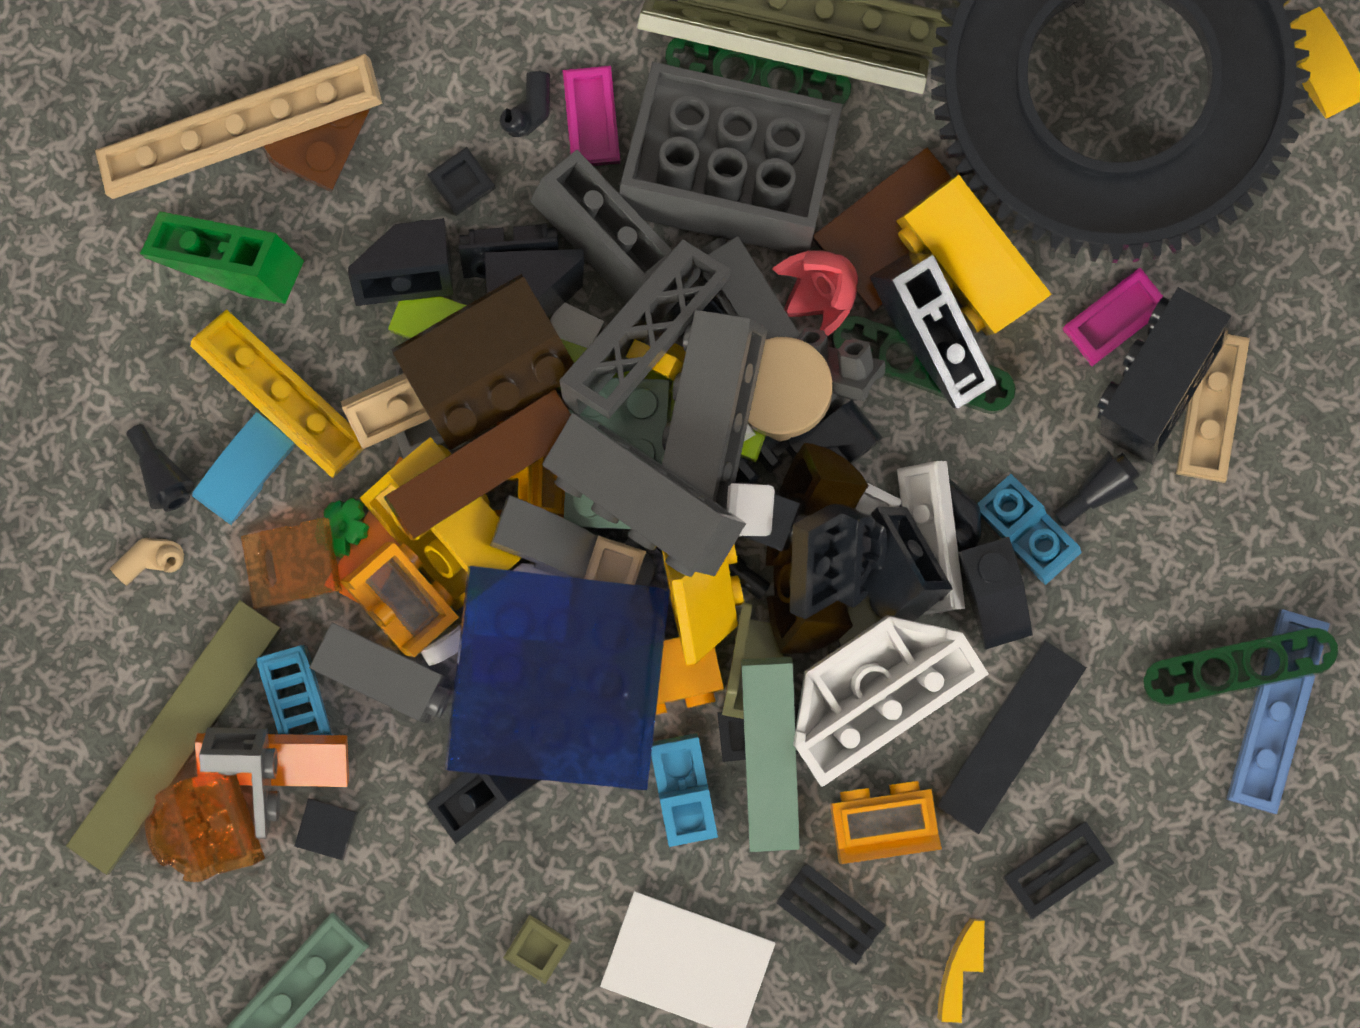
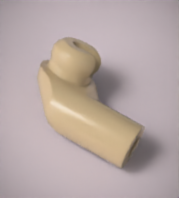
M142 538L114 563L110 570L126 586L144 569L161 570L168 573L176 572L184 562L183 549L179 544L169 539Z

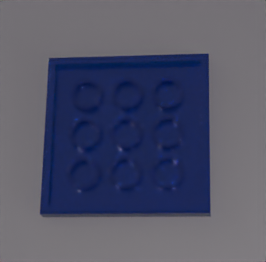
M468 566L445 770L647 790L670 589Z

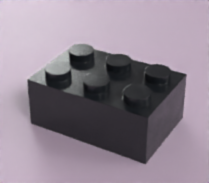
M1179 287L1170 300L1163 296L1149 318L1148 323L1151 326L1147 333L1149 335L1145 342L1137 339L1124 359L1123 365L1126 368L1122 375V381L1120 384L1111 381L1097 405L1100 408L1097 418L1101 420V435L1148 463L1153 464L1201 381L1224 346L1228 336L1231 315Z

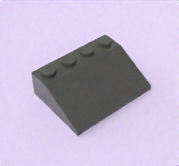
M652 61L619 194L645 221L720 238L724 237L729 240L738 236L742 243L795 255L810 251L843 104Z

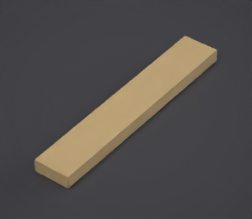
M366 54L95 150L105 194L111 199H115L383 104L371 59Z

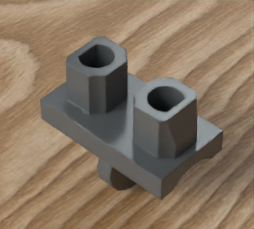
M811 327L805 328L797 338L814 347L827 362L832 377L833 391L829 409H838L845 398L854 401H865L874 381L882 378L886 373L885 361L872 358L869 342L853 338L845 340L839 349L829 347L825 331Z

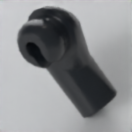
M542 71L528 72L526 74V99L511 110L506 108L502 112L500 125L512 137L528 136L548 119L550 114L549 73Z
M949 478L958 552L975 547L982 536L980 507L975 500Z

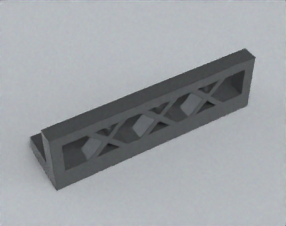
M682 240L560 379L562 399L565 406L578 415L587 406H590L610 419L683 334L687 326L693 322L695 310L702 311L731 278V269L685 240ZM700 269L712 275L704 286L690 288L699 278ZM691 300L690 303L686 306L685 301ZM679 302L681 313L674 321L660 323L674 305ZM654 336H660L659 339L655 342ZM649 337L650 349L643 357L630 359L626 357L635 339L643 342ZM630 371L624 378L623 372ZM618 373L619 385L605 399L598 393Z

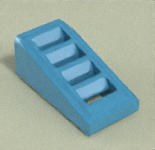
M300 645L256 658L278 734H291L289 728L316 721L319 730L303 735H332L315 671L309 668L312 660L308 646ZM299 664L301 672L278 679L275 678L273 670ZM300 683L305 684L306 692L281 699L280 689ZM308 702L311 703L313 711L286 718L284 709Z

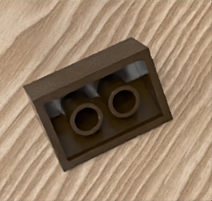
M522 274L391 349L449 450L456 448L560 387V379L574 364Z

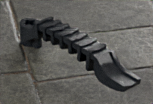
M850 400L806 433L784 441L774 440L766 436L758 459L769 473H772L783 464L778 458L783 452L787 451L794 459L804 443H811L834 451L852 464L877 445L883 437L857 404ZM740 457L737 471L739 478L743 482L757 481L760 476L749 464L751 460ZM629 538L625 541L626 545L646 551L629 602L631 603L645 593L652 585L655 577V565L648 551L642 545ZM656 546V549L662 554V550Z

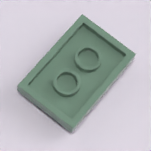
M611 378L598 394L607 399L619 385V378ZM643 379L610 419L590 406H587L580 415L599 421L662 465L665 452L662 447V435L666 424L670 421L672 381ZM565 492L564 519L583 528L631 529L620 520L617 524H614L597 515L591 510L594 502L584 494L581 498Z

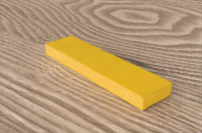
M227 309L192 338L190 346L330 477L334 478L364 450L350 423Z

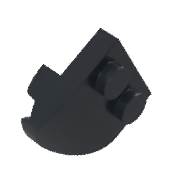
M844 504L828 505L793 524L791 536L792 564L789 582L790 613L807 619L837 600L850 607L858 605L868 595V590L863 587V584L873 568L877 570L883 568L887 553V533L885 527L875 522L872 516Z

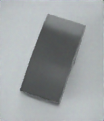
M509 495L503 506L490 546L535 562L534 568L577 584H582L598 536L556 514Z

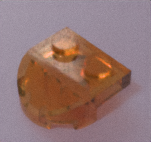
M203 772L163 789L154 797L156 802L153 812L145 820V833L148 845L161 866L171 865L178 872L184 874V881L202 882L214 875L252 866L265 859L259 839H256L255 827L236 774L222 775L218 772Z

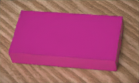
M611 66L563 70L571 154L578 150L592 166L620 164Z
M1139 268L1067 323L1062 329L1090 365L1094 366L1148 324L1153 310L1163 295L1144 271Z

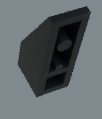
M908 252L869 276L891 321L953 408H960L997 384L933 254Z

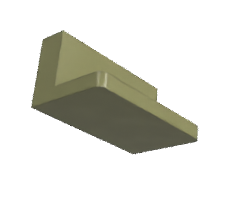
M742 603L722 715L744 719L741 659L783 657L784 654L779 651L771 623L750 619L752 604Z

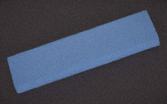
M1281 609L1279 610L1272 636L1308 628H1321L1328 631L1330 623ZM1316 638L1307 639L1308 645L1305 649L1291 652L1292 642L1281 643L1288 655L1287 671L1298 670L1294 660L1304 657H1311L1313 664L1319 665L1324 645H1318ZM1268 649L1262 676L1274 674L1280 666L1278 655L1271 649ZM1315 675L1257 688L1226 800L1277 814Z

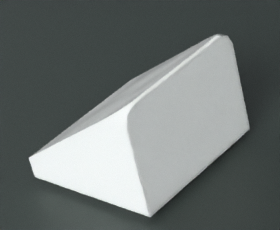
M731 483L728 486L726 510L746 523L739 536H767L771 534L775 494L773 486L750 483Z

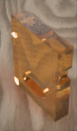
M328 518L314 519L301 522L297 526H283L241 536L253 609L277 606L342 591ZM268 550L272 552L277 579L273 587L269 582L265 554Z

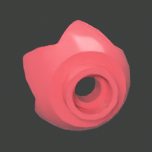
M805 251L788 257L772 268L778 275L797 278L784 308L789 317L823 314L820 330L825 331V334L829 336L843 323L850 313L857 294L858 275L855 267L846 257L829 251Z

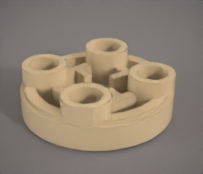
M775 337L765 340L748 424L752 429L774 440L784 441L806 433L822 420L830 406L833 395L832 377L827 362L814 347L804 341L791 337Z

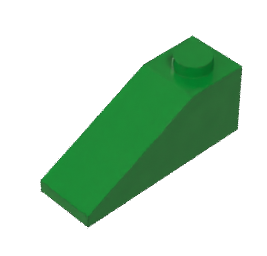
M159 211L140 252L145 259L248 297L286 304L304 263V260L276 233Z

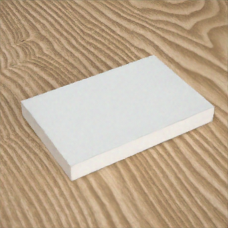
M634 891L600 987L712 1028H746L775 942Z

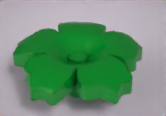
M350 498L346 502L341 500L331 502L324 509V517L327 521L322 520L319 523L317 533L319 544L327 545V549L332 551L336 557L349 556L350 543L358 545L362 539L368 537L367 531L369 526L359 521L365 515L363 511L364 503L355 498Z

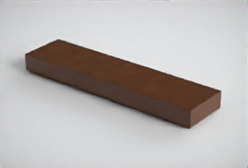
M553 390L387 494L384 499L412 541L549 454L571 414L556 390Z

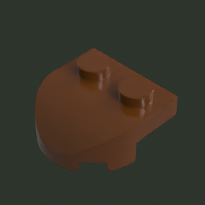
M371 108L262 146L267 159L286 174L289 172L332 192Z

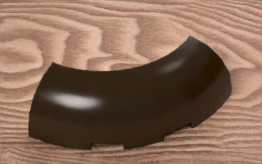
M804 443L787 471L780 491L806 502L802 514L809 516L831 504H844L856 509L869 485L860 471L844 457L828 448ZM792 543L789 549L785 551L767 546L766 566H774V596L767 597V605L771 626L780 653H807L824 648L840 639L853 627L846 604L837 600L807 619L790 613L789 582L791 577Z

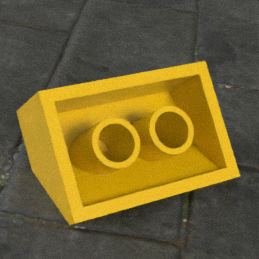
M960 175L941 184L896 220L902 228L898 235L910 252L934 255L951 292L963 306L960 310L969 328L975 333L982 330L986 336L996 334L1051 295L1047 287Z
M429 437L387 472L359 499L399 545L405 543L423 563V566L419 569L431 583L435 580L438 581L455 600L452 607L456 611L490 587L514 566L521 557L490 546L499 517L489 506L490 503L486 494L412 541L410 540L384 497L451 455L448 449L442 445H437Z

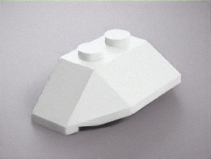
M887 615L804 671L793 745L820 786L823 787L983 679L989 673L962 632Z

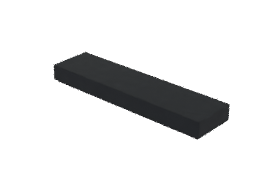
M1046 640L1043 641L936 807L976 834H979L1087 667Z

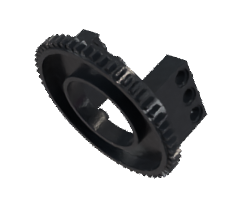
M951 0L958 8H943L941 18L951 26L937 27L936 39L946 45L934 47L932 50V59L944 65L931 68V79L944 84L931 89V99L945 102V104L934 110L935 120L949 121L947 125L939 130L940 139H955V142L946 149V155L948 159L963 157L962 162L956 167V174L960 176L973 174L974 177L968 184V187L972 192L982 189L986 191L981 201L984 208L996 203L1000 206L996 215L998 222H1002L1010 216L1015 218L1013 233L1015 234L1020 233L1028 226L1032 229L1031 243L1036 244L1044 236L1050 237L1051 252L1055 253L1064 242L1069 244L1071 258H1075L1081 248L1084 247L1088 248L1090 261L1096 262L1101 250H1107L1111 263H1117L1120 256L1123 260L1130 256L1132 262H1138L1144 248L1148 249L1153 259H1159L1162 244H1167L1170 250L1177 254L1182 249L1183 237L1195 247L1201 242V228L1214 237L1220 232L1217 218L1231 226L1238 219L1234 206L1246 212L1252 208L1254 204L1248 192L1260 197L1265 194L1268 188L1261 177L1275 180L1281 171L1273 161L1286 162L1291 154L1281 143H1295L1298 139L1299 133L1288 124L1301 123L1305 117V113L1293 105L1305 103L1309 97V92L1296 87V85L1305 83L1310 78V71L1297 67V65L1306 62L1310 55L1308 50L1295 48V45L1302 42L1306 37V30L1291 29V25L1297 22L1301 16L1300 10H1285L1284 7L1291 0H1159L1184 18L1201 43L1208 69L1206 101L1195 125L1176 144L1155 156L1122 163L1092 159L1065 146L1044 125L1030 95L1028 60L1037 37L1055 15L1073 4L1077 8L1084 4L1085 0Z

